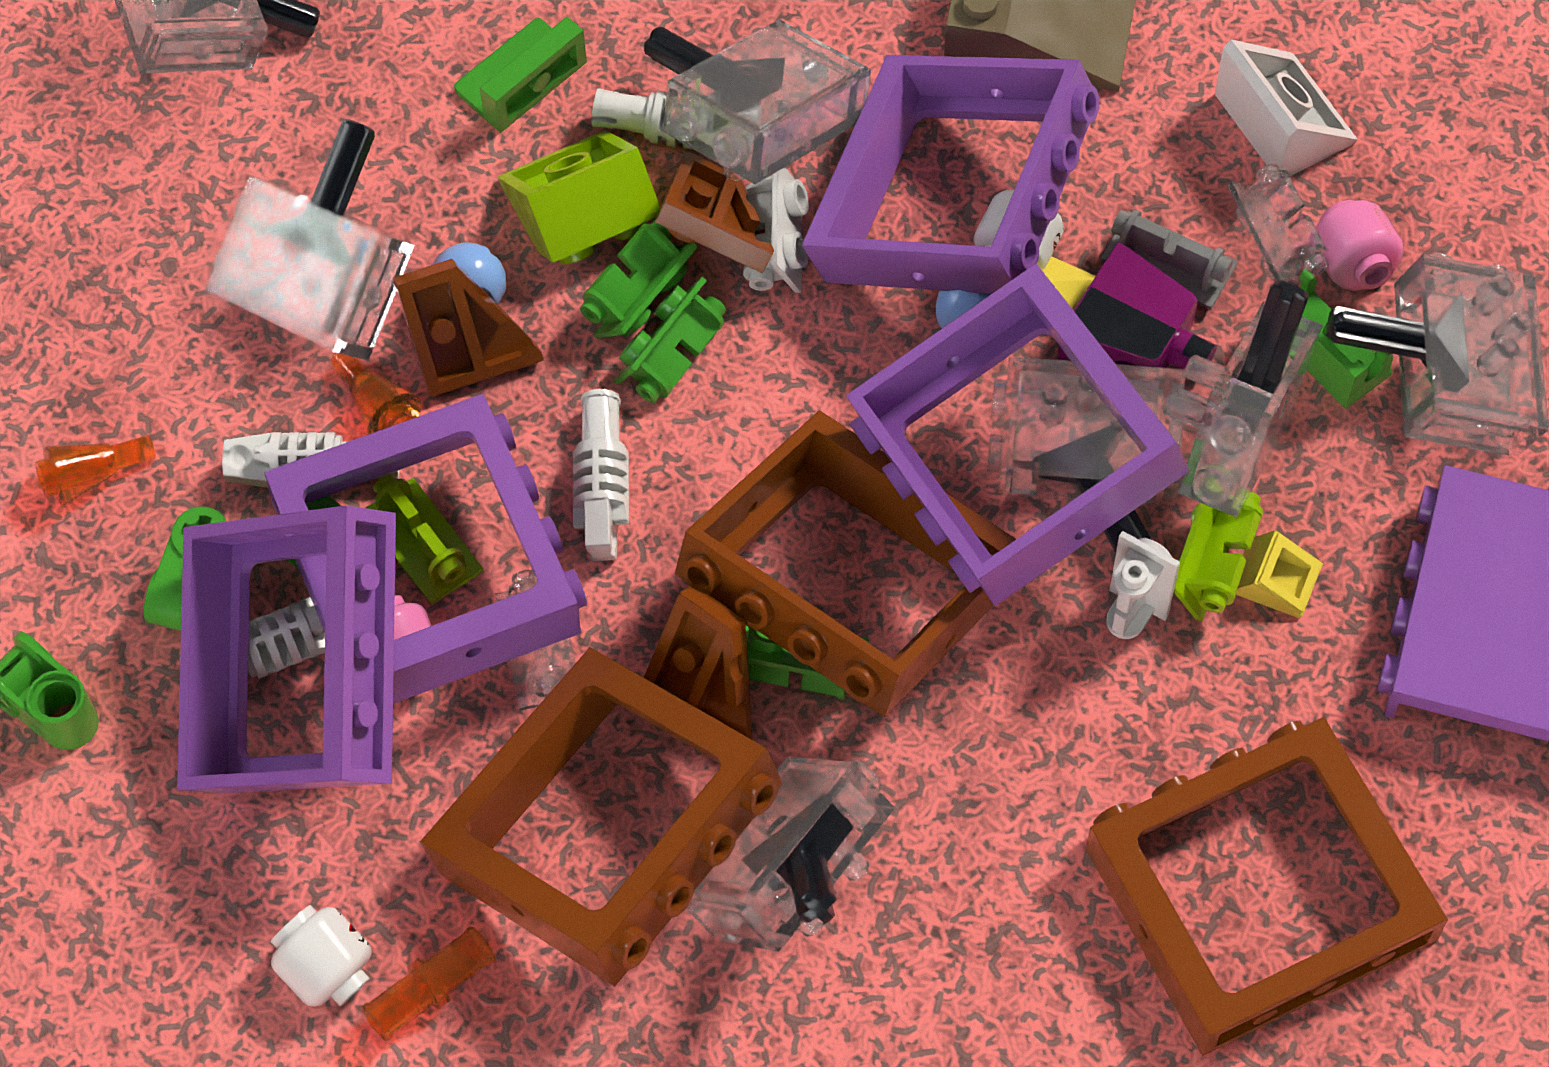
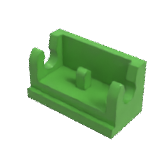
M1305 269L1301 272L1298 279L1301 285L1300 288L1308 293V301L1290 354L1347 409L1392 375L1393 370L1390 367L1393 355L1380 351L1375 353L1369 349L1334 343L1325 334V326L1328 322L1331 308L1315 293L1317 279Z

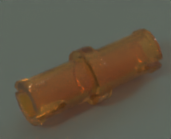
M468 927L462 935L428 960L424 961L418 958L408 965L409 974L374 1000L361 1006L362 1012L375 1032L384 1041H388L396 1032L431 1006L439 1010L451 1001L449 993L485 966L495 962V955L484 937L474 927Z

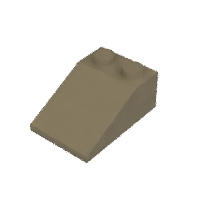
M951 0L946 22L944 56L1080 60L1092 86L1119 92L1135 0Z

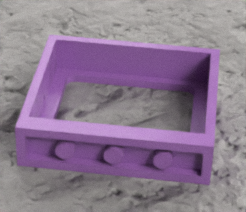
M886 55L802 243V247L825 283L942 291L962 290L971 293L993 294L1036 264L1039 258V247L1047 227L1058 213L1060 196L1069 173L1078 164L1080 146L1089 124L1096 119L1099 111L1098 91L1092 86L1080 60ZM924 118L1042 122L991 247L866 239L913 129L920 120Z
M1037 263L846 395L859 416L849 424L871 455L880 448L883 450L891 462L881 469L903 500L914 493L924 507L914 515L936 546L947 539L957 555L948 560V563L969 593L981 587L994 606L1190 472L1177 442ZM1047 334L1052 336L1142 453L992 556L905 438V431L914 421L1039 335Z
M484 394L264 472L276 514L308 511L306 503L476 443L537 583L530 590L395 639L393 704L581 634L579 608L587 605L582 584L574 569L563 571L556 556L563 552V548L555 524L550 516L542 519L539 518L533 502L539 500V494L531 471L527 464L516 467L510 454L511 450L516 449V444L507 418L503 413L493 416ZM326 555L297 558L295 561L325 632Z
M345 505L183 527L177 790L243 793L392 784L396 513ZM326 555L323 753L251 758L246 748L251 570L257 563Z

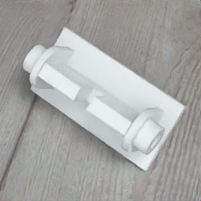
M775 159L773 160L772 176L769 174L754 175L751 178V183L745 187L747 191L746 199L755 208L760 219L756 231L765 230V233L755 236L758 241L771 243L774 252L763 274L744 265L743 276L749 280V286L754 290H769L773 287L774 281L784 280L795 293H801L802 268H805L808 264V255L802 247L804 241L802 236V216L808 213V196L803 183L799 179L795 180L780 160Z
M1124 531L1119 535L1109 590L1118 595V597L1110 607L1106 617L1107 628L1118 638L1131 639L1138 636L1152 615L1164 621L1169 616L1180 562L1172 558L1169 551L1156 541L1148 538L1137 539Z

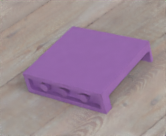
M1444 465L1437 487L1424 486L1416 516V522L1427 525L1423 543L1412 540L1404 568L1403 578L1414 580L1410 599L1399 596L1391 625L1390 634L1401 636L1398 655L1386 653L1379 677L1377 691L1388 694L1384 716L1394 718L1398 705L1403 704L1549 742V490Z

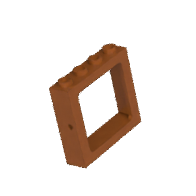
M819 410L685 531L675 575L687 582L689 586L695 584L745 619L746 626L759 631L790 652L799 662L812 667L844 689L853 699L863 702L883 717H886L994 605L981 587L969 593L964 586L892 659L739 556L811 488L823 486L954 572L948 560L957 555L947 539L938 546L930 539L914 515L924 508L914 493L903 500L881 469L891 462L886 454L879 449L871 455L854 432ZM947 494L992 556L1016 540V538Z
M589 647L423 837L420 843L439 873L446 879L615 987L629 969L635 968L644 960L650 949L651 942L671 918L680 915L687 908L695 889L714 866L722 864L730 856L736 840L753 819L770 808L775 800L778 789L783 783L767 748ZM619 704L720 763V768L608 903L601 909L590 910L498 853L493 848L607 715Z
M1325 717L1305 726L1301 721L1286 724L1269 736L1267 744L1246 753L1244 748L1231 750L1217 758L1210 765L1209 771L1190 780L1185 775L1174 777L1157 787L1152 793V798L1130 808L1128 803H1120L1108 808L1093 821L1094 825L1090 827L1086 851L1202 1056L1437 942L1448 921L1445 913ZM1307 762L1314 768L1397 906V914L1236 993L1225 992L1215 980L1141 851L1138 839L1297 763Z

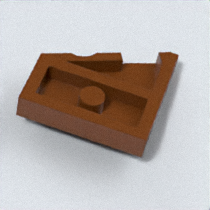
M685 150L675 170L655 222L667 227L673 236L684 242H698L762 274L774 252L771 243L758 241L754 234L760 219L755 208L746 199L747 191L740 176Z
M453 259L393 277L424 383L430 397L544 361L538 345Z
M692 584L679 593L643 678L753 740L745 619L695 584Z

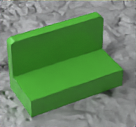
M569 17L564 18L553 28L541 18H535L454 84L455 93L496 130L502 133L587 63L584 31Z

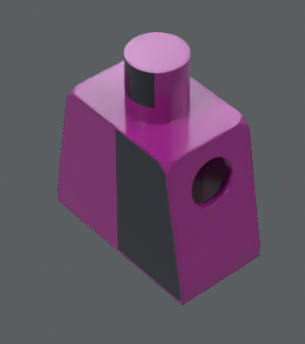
M1119 242L1074 309V312L1131 385L1148 391L1155 388L1169 364L1200 379L1207 371L1217 349L1216 344L1190 332L1198 302L1195 295ZM1059 346L1058 360L1075 366Z

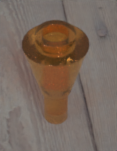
M341 348L334 353L331 358V365L349 384V390L368 435L419 417L421 402L417 396L377 372L368 369L350 348Z
M149 435L111 446L108 443L43 446L44 459L35 462V469L45 497L48 498L56 495L61 506H64L117 474L119 469L155 459L156 454Z

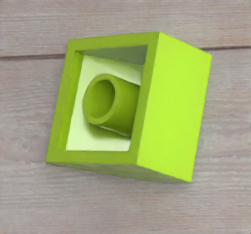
M606 130L497 176L502 189L538 253L552 263L559 261L562 265L585 259L594 252L593 245L613 236L615 240L632 238L643 224H648L647 221L657 218L661 208L638 147Z

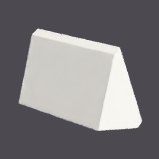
M1232 39L1223 47L1215 96L1279 182L1354 145L1358 141L1293 53Z

